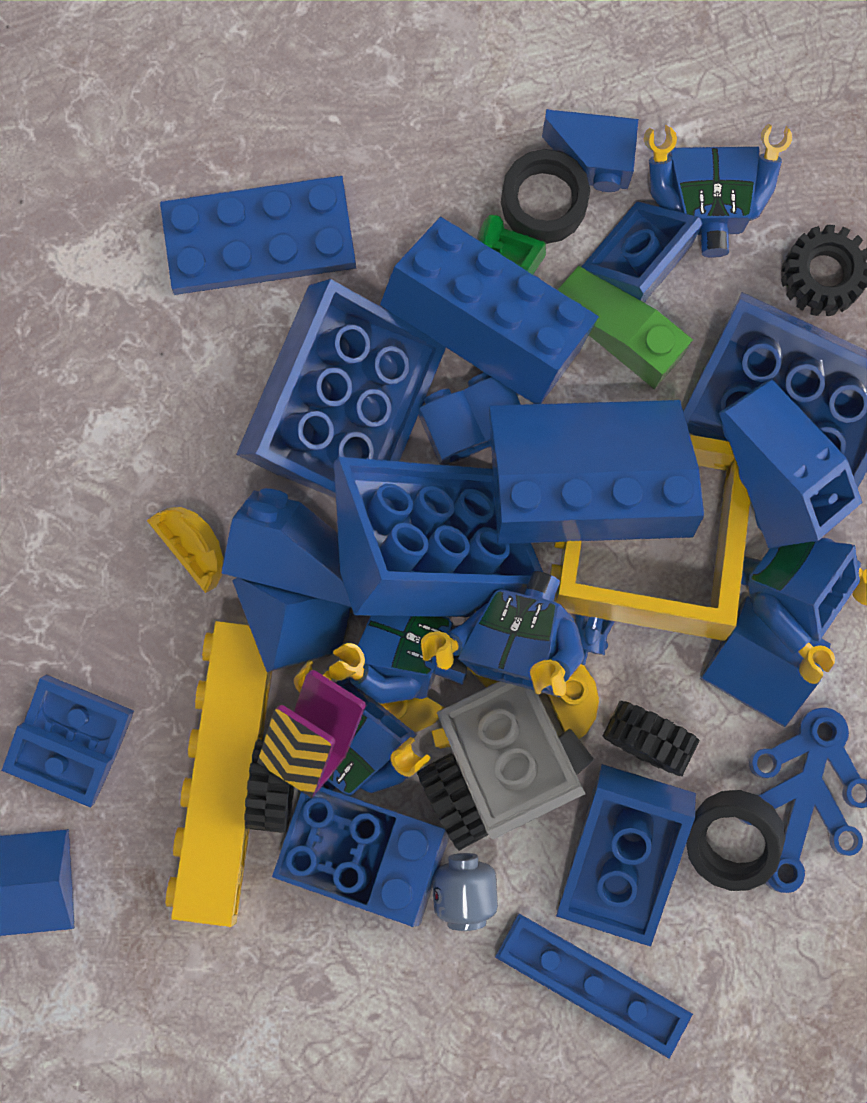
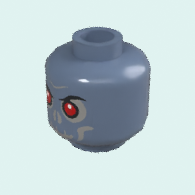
M457 853L448 857L449 863L438 867L433 875L434 912L442 921L447 922V926L452 930L472 931L481 929L486 926L487 920L497 912L496 871L489 864L478 861L477 854Z

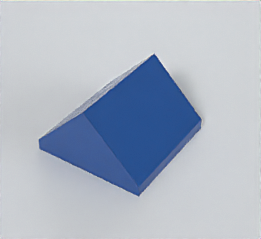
M637 201L581 267L645 303L692 247L703 223L699 217Z
M241 578L232 580L267 672L334 655L333 651L342 646L351 607Z
M749 596L745 597L738 610L735 629L726 641L721 640L700 677L701 680L783 727L787 726L819 684V682L812 684L803 679L799 672V665L804 658L798 652L792 654L769 627L753 612ZM811 639L809 641L813 647L825 646L830 649L831 646L824 639L820 641Z
M69 829L0 836V936L74 929Z

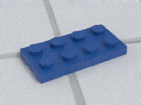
M343 176L160 202L171 289L174 295L356 269Z

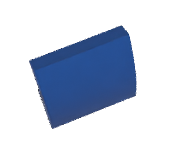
M45 675L39 679L24 723L16 728L1 771L91 808L114 763L134 710Z

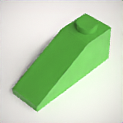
M580 266L558 288L559 292L599 316L589 336L654 390L682 359L693 341L691 337L655 308Z

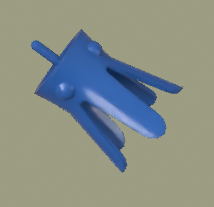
M575 614V623L579 629L584 651V660L581 664L585 665L588 652L605 656V650L608 648L607 636L615 621L596 617L588 618V616Z

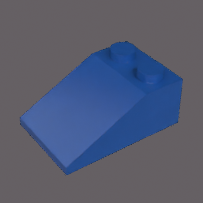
M264 488L260 491L254 490L232 518L221 573L351 607L340 574L338 533L301 502L288 499L286 493L270 488Z
M601 764L556 917L651 947L695 819L696 793Z

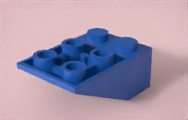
M773 379L765 381L719 413L723 423L724 436L731 445L739 467L740 480L747 489L755 511L757 526L762 531L768 548L818 541L863 503L847 458Z
M321 787L313 798L301 792L272 877L408 926L416 927L421 925L433 888V875L436 869L440 867L449 836L444 828Z

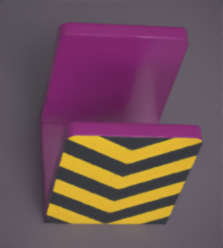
M310 670L305 677L294 712L284 705H279L274 710L257 763L313 798L346 758L366 707L365 702L317 671Z

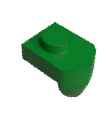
M489 215L483 221L478 232L477 240L499 252L531 274L535 273L546 256V242L505 229L503 220L498 215Z

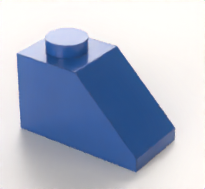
M546 109L542 138L553 150L564 152L577 160L587 174L589 185L593 186L596 190L616 192L620 189H628L634 172L639 119Z

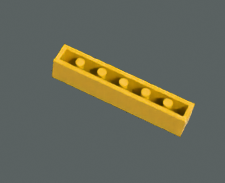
M215 621L214 633L207 632L204 638L202 659L203 661H209L207 680H199L196 691L195 708L202 710L199 729L193 728L189 738L188 758H195L192 778L185 777L182 785L180 805L181 807H187L185 827H177L175 833L173 856L180 857L177 877L171 876L169 879L165 904L166 907H173L171 920L232 927L237 924L250 829L245 828L244 820L247 781H249L250 775L249 768L250 763H252L255 742L257 739L263 740L272 671H266L249 625Z

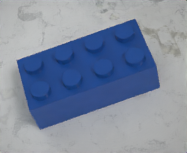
M441 216L394 266L380 306L533 404H541L579 354L599 317Z

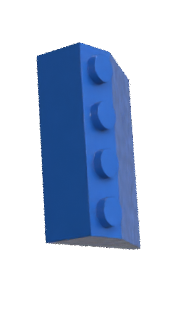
M332 279L309 285L236 455L276 475L336 498L334 462L338 457L400 461L419 415V408L424 403L446 347L393 313Z
M741 292L683 410L689 433L695 436L727 441L723 433V423L719 413L765 381L773 379L847 458L858 488L867 473V350Z
M680 400L489 405L497 544L694 537L704 518L699 467Z
M338 457L334 462L340 574L354 615L471 617L485 603L490 601L492 595L497 590L503 589L524 594L532 572H543L531 543L497 544L493 469Z

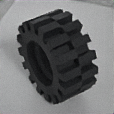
M827 224L823 231H820L819 226L811 228L807 235L803 233L787 254V258L782 264L781 272H785L781 282L783 287L789 285L790 289L786 295L790 301L795 297L800 300L796 306L803 311L806 306L812 307L811 315L819 316L822 311H826V316H833L839 309L841 312L847 310L867 287V248L860 250L859 245L863 239L859 235L853 240L847 238L850 232L848 228L842 227L839 233L834 232L835 225ZM823 255L834 258L842 266V281L835 286H824L816 282L810 273L811 260Z
M622 700L619 701L602 735L605 740L628 754H632L654 767L661 768L677 776H683L700 741L694 734L687 732L683 727L673 724L674 722L664 719L652 711H647L643 707L633 705L627 701L623 702Z
M257 739L252 753V763H250L249 781H247L246 810L244 814L245 828L286 833L292 810L294 786L257 763L264 740Z
M452 752L417 771L419 781L431 802L434 812L439 817L440 823L445 828L447 835L458 851L488 836L458 762Z

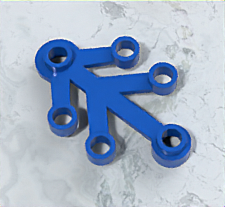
M830 708L811 710L802 718L798 735L771 749L757 750L749 759V768L755 776L771 778L779 773L783 763L807 752L801 773L758 795L772 805L774 809L794 799L785 830V843L778 869L765 883L770 889L777 892H794L804 882L805 869L800 861V856L814 807L830 834V846L837 854L852 856L857 854L863 846L862 834L855 827L848 826L822 778L828 760L844 786L842 796L846 804L853 808L867 807V780L860 777L844 748L849 737L847 722L840 713ZM821 723H827L832 728V737L828 741H824L818 736L817 729ZM762 754L770 756L773 761V767L768 773L762 772L757 766V760ZM856 784L862 785L866 790V798L860 803L853 799L851 793ZM739 819L742 823L746 825H752L748 821ZM844 831L849 832L854 839L852 847L848 850L842 849L839 845V836ZM787 863L793 868L794 875L789 882L784 883L778 877V870L781 865Z

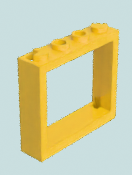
M690 435L698 466L726 471L710 607L577 584L576 576L582 541L554 542L555 548L562 549L560 565L552 564L550 569V575L560 580L554 602L560 604L571 614L726 641L737 624L750 508V497L746 487L740 480L739 467L728 441Z

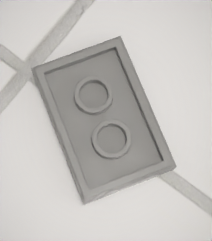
M498 681L437 712L486 832L492 840L585 795L543 703L534 690Z

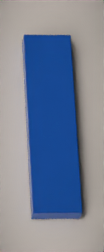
M520 913L515 917L495 954V958L669 1059L693 1015L688 1010Z

